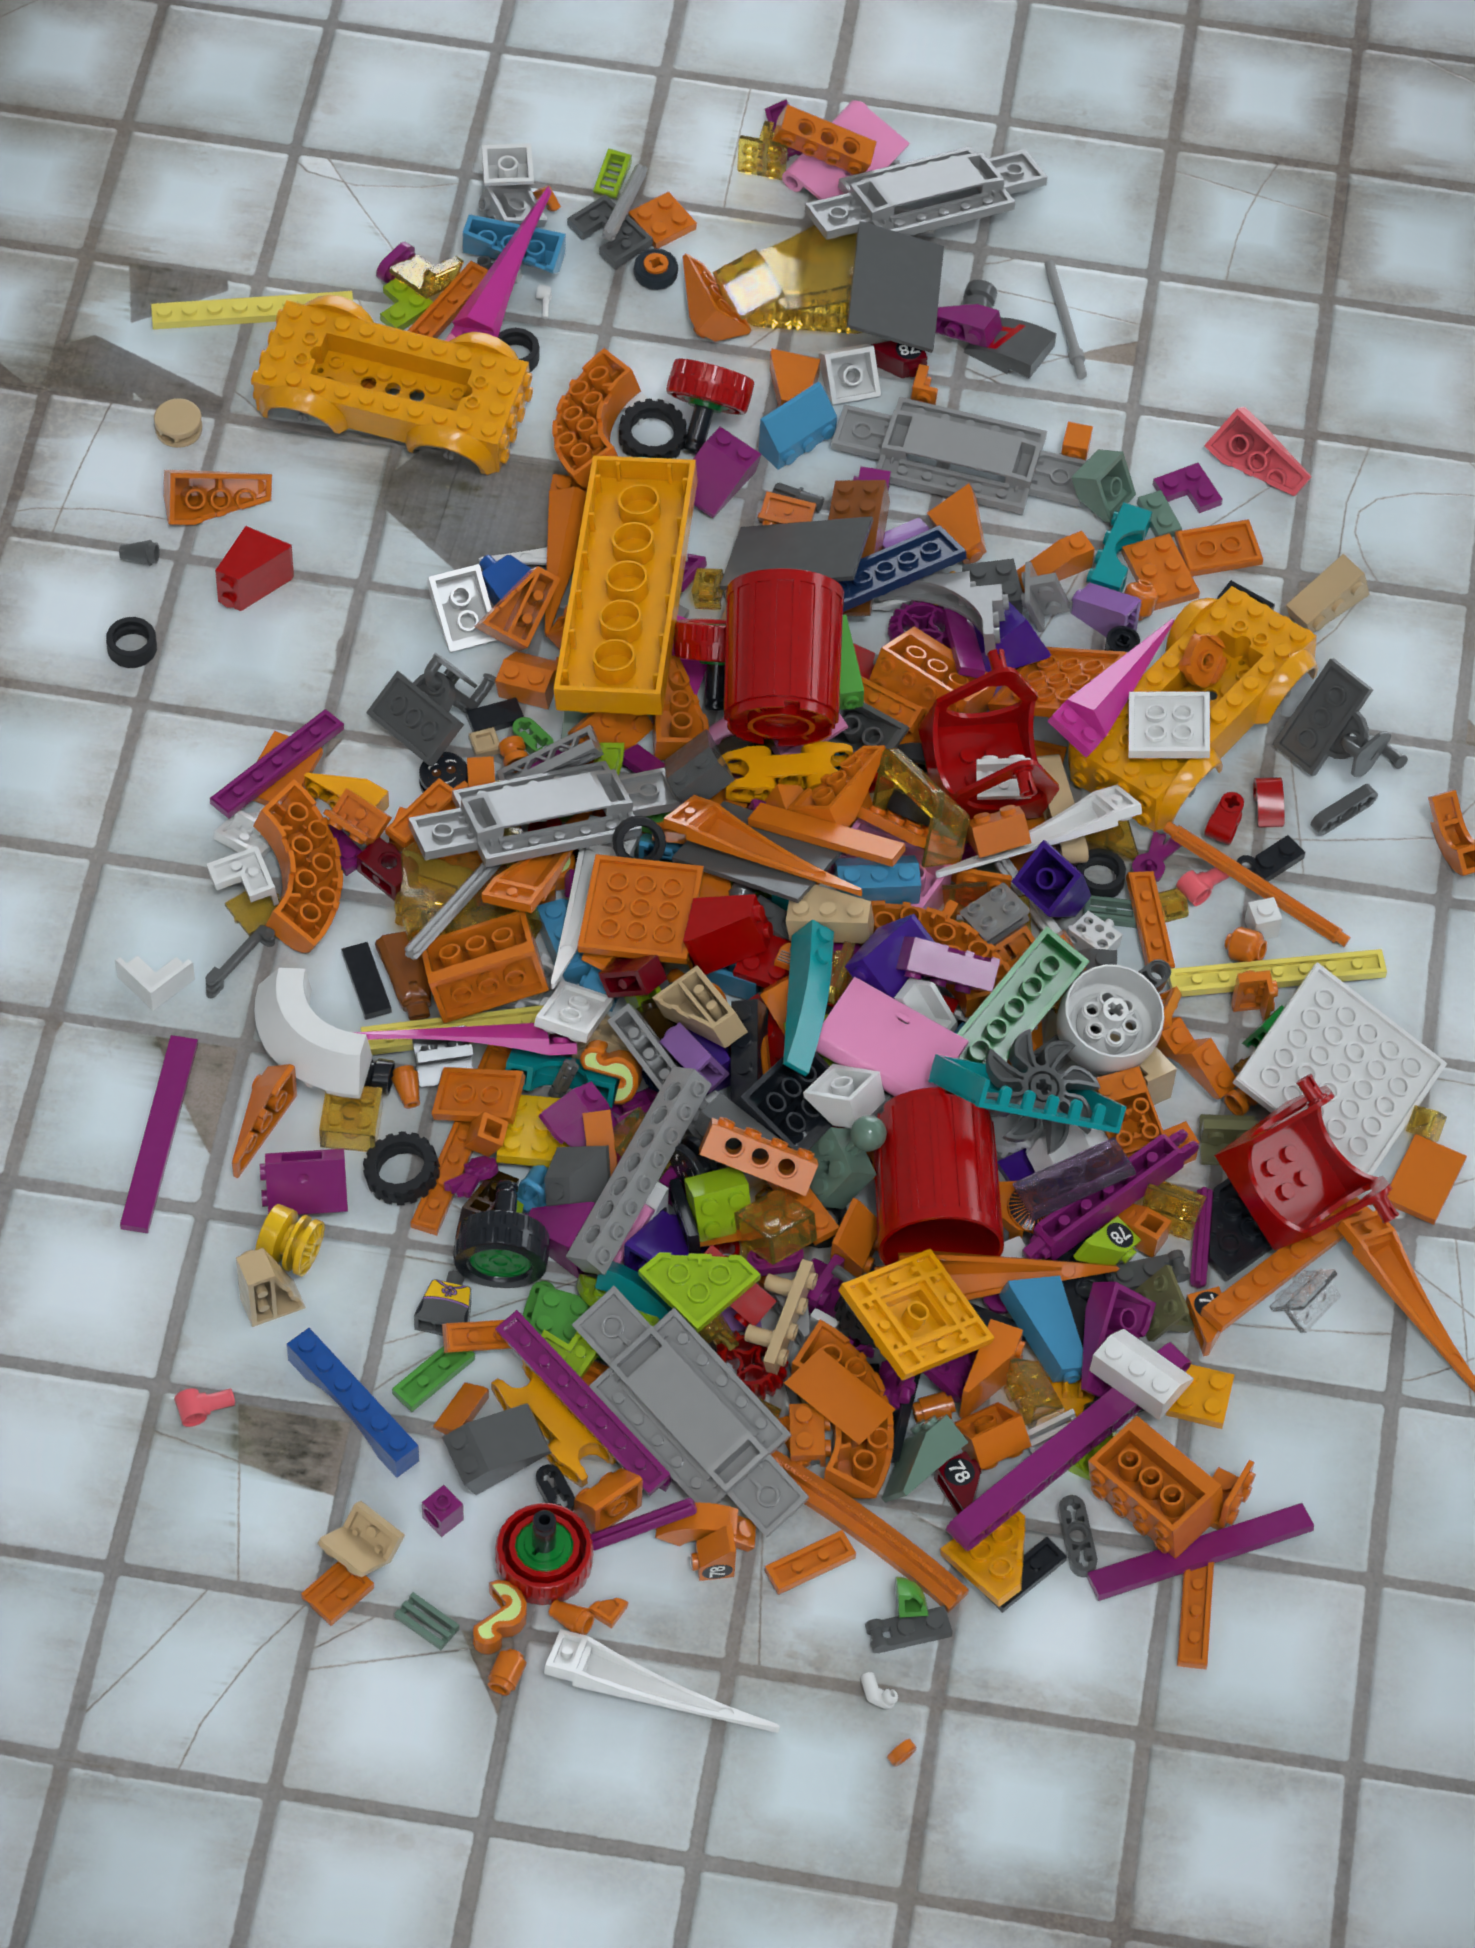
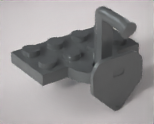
M434 653L433 658L424 670V674L420 675L414 682L397 670L366 713L426 764L433 767L464 726L460 720L449 712L451 707L455 706L464 713L467 710L478 708L492 689L496 677L488 673L483 674L484 679L473 695L468 697L455 688L459 678L474 688L478 685L446 659ZM442 665L447 668V669L444 671V674L441 673V672H438L439 668H440Z
M1332 658L1329 659L1272 744L1311 776H1316L1329 756L1334 759H1350L1354 757L1351 774L1354 777L1365 775L1373 767L1381 753L1391 760L1397 769L1404 767L1408 761L1406 755H1402L1388 744L1391 739L1389 732L1381 731L1375 736L1369 734L1366 719L1359 711L1373 692V689L1336 659Z

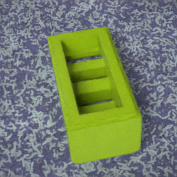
M608 148L593 193L617 199L630 169L632 155ZM611 163L621 165L622 168L612 166ZM608 170L619 173V176L608 173ZM605 177H606V178H610V179H613V180H617V182L614 183V182H610V181H607V180H604V179H605ZM602 184L613 187L614 190L611 191L605 188H601Z

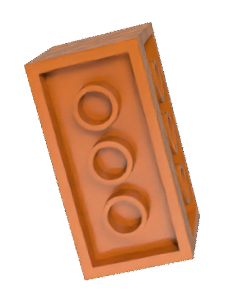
M914 626L881 647L869 680L923 707L926 712L919 722L921 724L937 698L976 678L958 675L952 650ZM987 687L950 705L947 709L959 713L987 712V704L993 698L997 687Z
M516 911L437 936L422 953L428 983L443 1023L549 991L539 950L526 913L523 911Z
M1137 1415L1088 1460L1092 1493L1101 1501L1105 1499L1112 1505V1509L1119 1517H1126L1133 1523V1527L1139 1534L1149 1536L1162 1553H1169L1175 1559L1221 1517L1223 1509L1222 1485Z

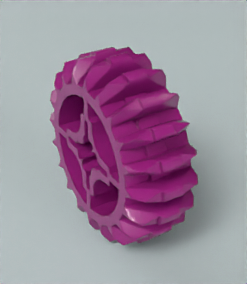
M911 600L909 605L902 603L900 609H895L893 616L889 619L887 632L889 642L915 626L951 649L942 617L944 607L923 601L916 603L914 600Z

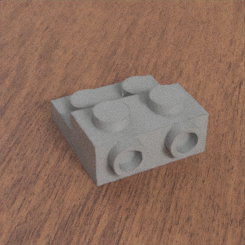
M529 185L486 186L479 199V209L485 211L490 219L521 225L537 200ZM542 212L536 227H545L547 218L544 212Z

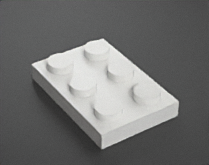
M562 980L537 1014L534 1026L548 1033L569 1037L570 1040L575 1042L587 1043L611 1009L614 997L608 998L606 994Z

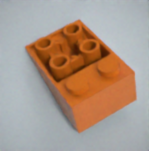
M1139 1066L1096 1078L1101 1088L1094 1091L1127 1106L1120 1133L1104 1131L1111 1144L1109 1149L1114 1158L1137 1152L1159 1135L1164 1134Z

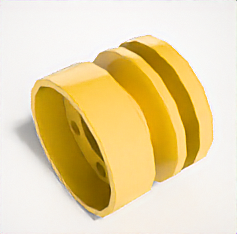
M277 1204L269 1212L263 1223L255 1250L264 1248L278 1264L282 1260V1268L285 1271L289 1272L292 1270L295 1275L302 1277L311 1268L319 1253L324 1237L325 1223L318 1219L312 1220L306 1214L298 1221L297 1211Z

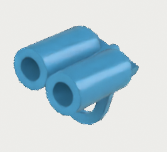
M533 1166L526 1177L520 1181L517 1200L524 1204L523 1212L528 1213L531 1208L546 1206L545 1175L548 1171L546 1166Z

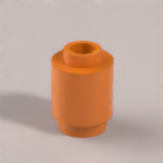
M942 1391L917 1398V1402L913 1403L912 1412L915 1422L918 1423L920 1420L924 1419L926 1421L934 1415L936 1418L948 1415L952 1419L951 1413L956 1412L952 1396H946V1393Z
M514 1649L500 1651L488 1676V1687L492 1691L504 1696H508L511 1691L515 1690L527 1665L523 1659L524 1656Z

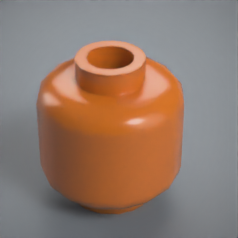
M1146 580L1129 583L1124 591L1125 594L1142 600L1138 620L1151 616L1158 600V593L1152 588L1153 584Z
M1238 927L1233 933L1227 935L1225 948L1228 949V956L1231 960L1237 962L1259 961L1266 954L1267 941L1264 940L1263 934L1259 931Z

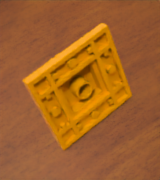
M931 1248L842 1283L838 1289L873 1339L876 1348L878 1347L880 1353L888 1360L902 1381L990 1345L994 1340L992 1333Z

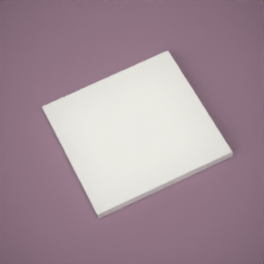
M1317 962L1232 1083L1272 1113L1285 1102L1303 1095L1296 1082L1308 1074H1312L1319 1087L1327 1085L1335 1096L1321 1107L1323 1122L1331 1140L1351 1164L1373 1176L1447 1063Z

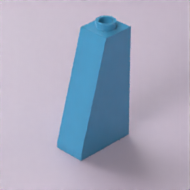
M1050 1276L1008 1281L999 1294L1000 1299L1018 1328L1023 1330V1336L1052 1382L1064 1381L1065 1383L1068 1381V1384L1078 1381L1082 1376L1083 1347L1061 1277Z

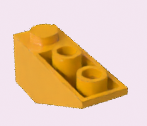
M306 773L304 775L305 789L313 798H319L328 803L332 809L346 788L352 790L383 812L389 807V792L368 779Z

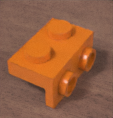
M767 491L761 513H758L757 518L762 525L813 521L817 505L816 503Z
M1249 970L1237 974L1231 1001L1233 1012L1260 1009L1263 1021L1270 1016L1271 1012L1275 1010L1274 997L1278 996V985L1276 980L1272 981L1270 970L1257 972Z
M808 1403L789 1404L790 1433L792 1434L790 1437L791 1461L820 1460V1467H826V1457H831V1439L825 1440V1431H831L830 1421Z

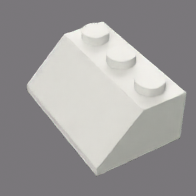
M1125 1329L1111 1334L1093 1354L1089 1370L1158 1420L1164 1416L1194 1379Z

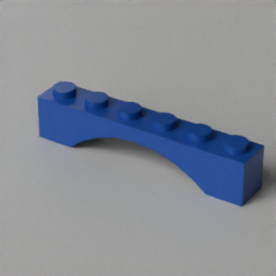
M307 1328L287 1343L288 1361L306 1380L322 1389L343 1409L366 1438L380 1461L396 1478L419 1462V1445L310 1328Z

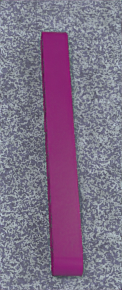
M1171 1342L1165 1344L1157 1351V1353L1184 1372L1192 1364ZM1110 1389L954 1517L946 1527V1531L966 1551L973 1549L1142 1408L1116 1389Z

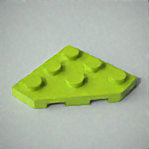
M659 1252L638 1270V1275L672 1309L675 1308L697 1333L761 1279V1274L741 1255L714 1257L712 1254L688 1253V1256Z

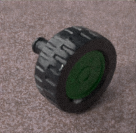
M502 1180L496 1184L497 1192L495 1194L494 1210L474 1213L459 1223L454 1241L453 1261L457 1271L474 1283L494 1288H518L535 1283L545 1274L549 1259L550 1237L545 1226L538 1220L516 1212L518 1185L511 1180Z

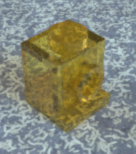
M697 568L691 590L695 609L721 610L724 590H721L719 586L724 575L723 569Z

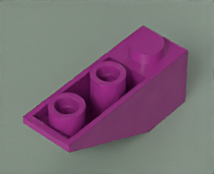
M980 304L938 307L935 333L988 348L1002 329L1000 312L997 309Z

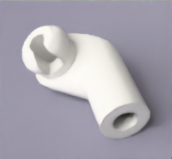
M873 1672L860 1676L868 1702L883 1709H890L895 1705L898 1700L896 1691L893 1689H880Z

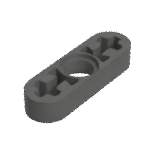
M1364 784L1319 812L1312 819L1310 825L1320 836L1325 835L1370 807L1376 801L1378 793L1369 784Z
M1068 1495L1060 1501L1058 1509L1071 1571L1079 1577H1087V1572L1096 1570L1098 1559L1086 1506L1080 1497ZM1068 1506H1072L1076 1510V1521L1071 1522L1072 1516L1071 1512L1067 1510ZM1074 1530H1080L1085 1534L1086 1539L1082 1542H1075L1070 1538L1069 1534ZM1084 1550L1085 1561L1089 1562L1087 1567H1083V1564L1079 1562L1080 1551Z

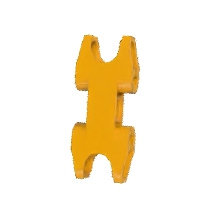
M820 741L804 745L801 748V753L772 755L771 750L766 746H748L729 751L722 756L731 773L741 774L744 777L735 779L725 787L726 799L751 803L752 799L765 801L777 784L799 785L802 789L810 788L813 790L822 783L821 777L838 771L834 767L840 766L842 761L852 755L853 748L844 743ZM839 752H845V753H846L845 755H841V756H836V755H835L836 753H839ZM731 760H739V761H740V762H736V763H728V762L731 761ZM735 789H744L741 792H732Z
M522 1360V1368L530 1380L528 1385L522 1388H513L497 1378L491 1383V1390L503 1410L526 1403L529 1404L544 1437L550 1442L548 1446L551 1453L545 1457L551 1465H555L561 1470L563 1476L582 1488L588 1483V1475L580 1463L583 1457L597 1455L612 1465L617 1461Z

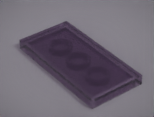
M1115 1137L1018 1180L1012 1185L1034 1221L1131 1177L1136 1172Z

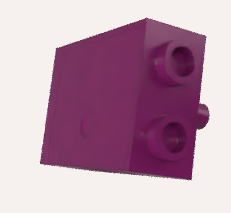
M344 1148L265 1153V1163L260 1164V1180H266L267 1190H261L262 1207H268V1214L277 1204L297 1211L298 1215L348 1211Z

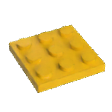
M521 1095L514 1124H508L503 1146L497 1150L496 1163L528 1166L543 1165L549 1167L557 1147H570L566 1142H563V1144L559 1143L538 1117L541 1112L560 1098Z

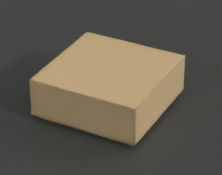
M494 727L468 734L475 757H489L500 754L498 748L500 742Z

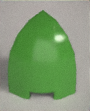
M896 1577L895 1587L899 1618L929 1616L926 1598L922 1589L909 1579Z

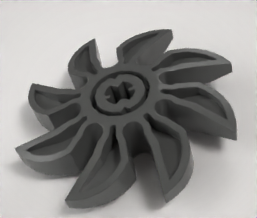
M1031 1029L1022 1032L1012 1043L1009 1053V1061L1012 1066L991 1048L986 1055L985 1065L989 1079L998 1088L1006 1085L1012 1089L1010 1103L1021 1105L1024 1092L1031 1090L1036 1094L1034 1108L1044 1109L1048 1096L1053 1094L1058 1096L1060 1100L1057 1112L1068 1114L1071 1101L1078 1099L1083 1103L1080 1116L1091 1118L1092 1111L1086 1099L1081 1095L1068 1093L1066 1090H1099L1101 1088L1097 1079L1082 1067L1071 1066L1062 1074L1056 1071L1055 1066L1076 1046L1071 1042L1054 1041L1038 1054V1062L1036 1063ZM987 1093L986 1099L997 1100L999 1093ZM987 1109L992 1114L1000 1117H1007L1011 1114ZM1023 1116L1017 1125L1002 1138L1010 1142H1024L1040 1129L1042 1120L1046 1135L1047 1154H1051L1064 1144L1069 1133V1124ZM1078 1126L1087 1135L1091 1132L1092 1128Z

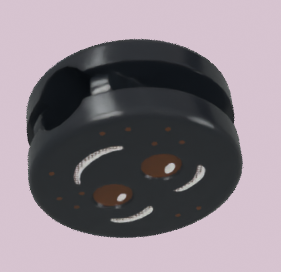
M443 752L433 767L423 761L419 769V783L422 793L438 778L452 788L463 781L468 783L467 764L464 759L457 754Z
M695 1136L685 1137L675 1147V1151L670 1158L674 1172L684 1185L685 1178L718 1170L716 1161L700 1155L699 1147L702 1141Z

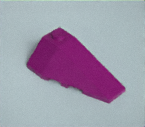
M591 1081L572 1089L541 1112L538 1117L559 1143L563 1144V1142H566L570 1147L587 1146L582 1113L611 1109L608 1102ZM611 1111L617 1163H619L627 1149V1145Z
M1093 1282L1085 1311L1082 1390L1101 1398L1113 1388L1089 1371L1093 1354L1111 1334L1125 1329L1138 1339L1144 1337L1150 1327L1156 1306L1155 1302L1118 1282Z

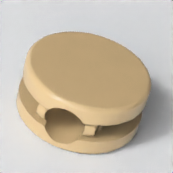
M168 400L162 403L154 414L155 433L158 439L167 446L175 448L189 446L196 442L202 434L201 412L197 405L189 400Z

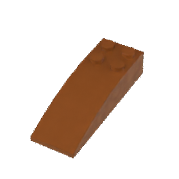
M837 480L834 484L828 520L871 516L873 518L861 559L882 550L890 505L886 480ZM873 599L844 611L843 615L871 616Z

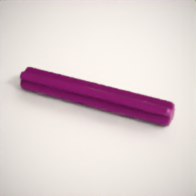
M1207 1187L1198 1189L1196 1194L1190 1284L1197 1289L1207 1285L1213 1190Z
M686 1498L591 1533L593 1550L601 1549L694 1515L697 1512L696 1504L692 1498Z

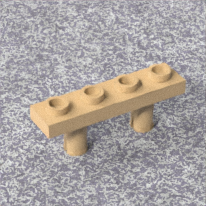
M802 1259L793 1280L770 1273L766 1277L765 1291L786 1296L787 1300L776 1329L771 1331L749 1324L744 1337L746 1342L768 1348L763 1360L766 1372L777 1375L780 1366L784 1367L787 1362L790 1340L794 1341L799 1328L797 1321L800 1315L805 1314L808 1306L807 1295L809 1290H814L818 1279V1274L815 1272L814 1264L811 1261Z

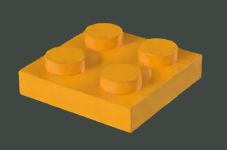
M1191 1364L1186 1373L1194 1378L1193 1382L1170 1407L1166 1416L1222 1429L1235 1374Z

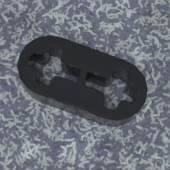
M551 1464L541 1466L536 1472V1486L545 1503L562 1506L557 1504L556 1495L559 1494L563 1502L567 1501L566 1508L574 1511L575 1497L561 1470ZM545 1475L554 1478V1487H551L549 1481H544Z

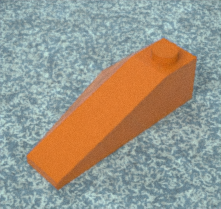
M863 745L840 763V770L831 775L825 774L821 777L822 783L815 789L807 788L787 810L849 827L856 819L886 752L885 745Z

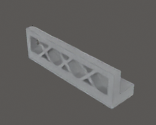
M589 725L496 772L499 780L504 781L507 780L506 775L514 771L520 772V774L510 779L581 766L604 754L593 727ZM589 735V740L578 745L581 738ZM560 748L568 749L554 757L556 750ZM538 759L544 761L531 768V765L534 761Z

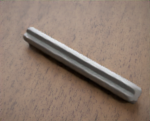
M641 164L635 165L603 230V239H608L609 241L615 239L646 177L648 170L646 166Z

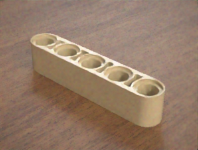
M1059 754L1037 756L1038 763L1056 780L1060 788L1043 813L1045 821L1075 804ZM1085 836L1053 845V848L1071 864L1086 863L1088 861L1089 852Z

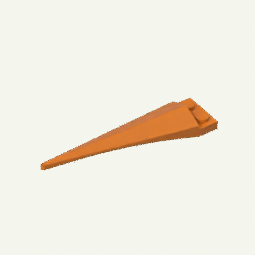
M553 474L549 491L547 571L561 579L545 611V636L553 626L574 570L587 488L580 486L571 476Z
M693 795L663 818L664 828L686 835V840L862 896V889L844 881L790 853L752 829L717 802Z
M596 810L575 814L565 824L588 820L589 816L594 815ZM573 850L516 862L491 880L481 894L482 901L492 905L532 913L537 905L547 898Z
M1376 1210L1342 1220L1337 1229L1354 1248L1351 1253L1475 1392V1376L1455 1347L1428 1300L1394 1227L1389 1222L1383 1224Z
M933 1251L967 1300L998 1294L1010 1280L1060 1276L1061 1280L1064 1281L1116 1272L1120 1269L1117 1265ZM920 1252L898 1253V1261Z

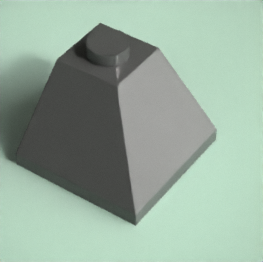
M609 1145L557 1147L545 1175L546 1206L582 1202L596 1203L611 1177Z

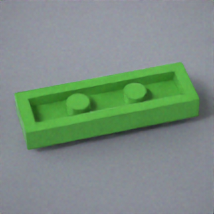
M442 1346L394 1386L392 1394L413 1412L475 1360V1353L472 1351L444 1353V1346Z

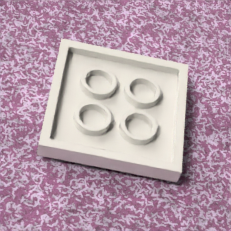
M1129 692V758H1210V692Z

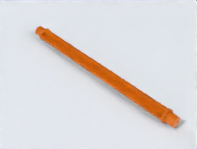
M1170 821L1165 825L1163 831L1170 835L1172 840L1265 899L1274 897L1280 909L1333 943L1337 942L1343 947L1349 942L1351 937L1342 932L1343 929L1182 826H1176Z

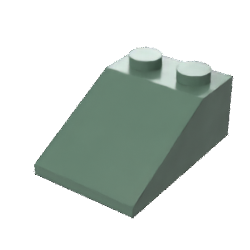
M934 1415L926 1421L922 1419L910 1429L912 1434L903 1443L900 1459L895 1463L883 1493L882 1499L884 1502L907 1496L968 1443L948 1415L938 1418Z

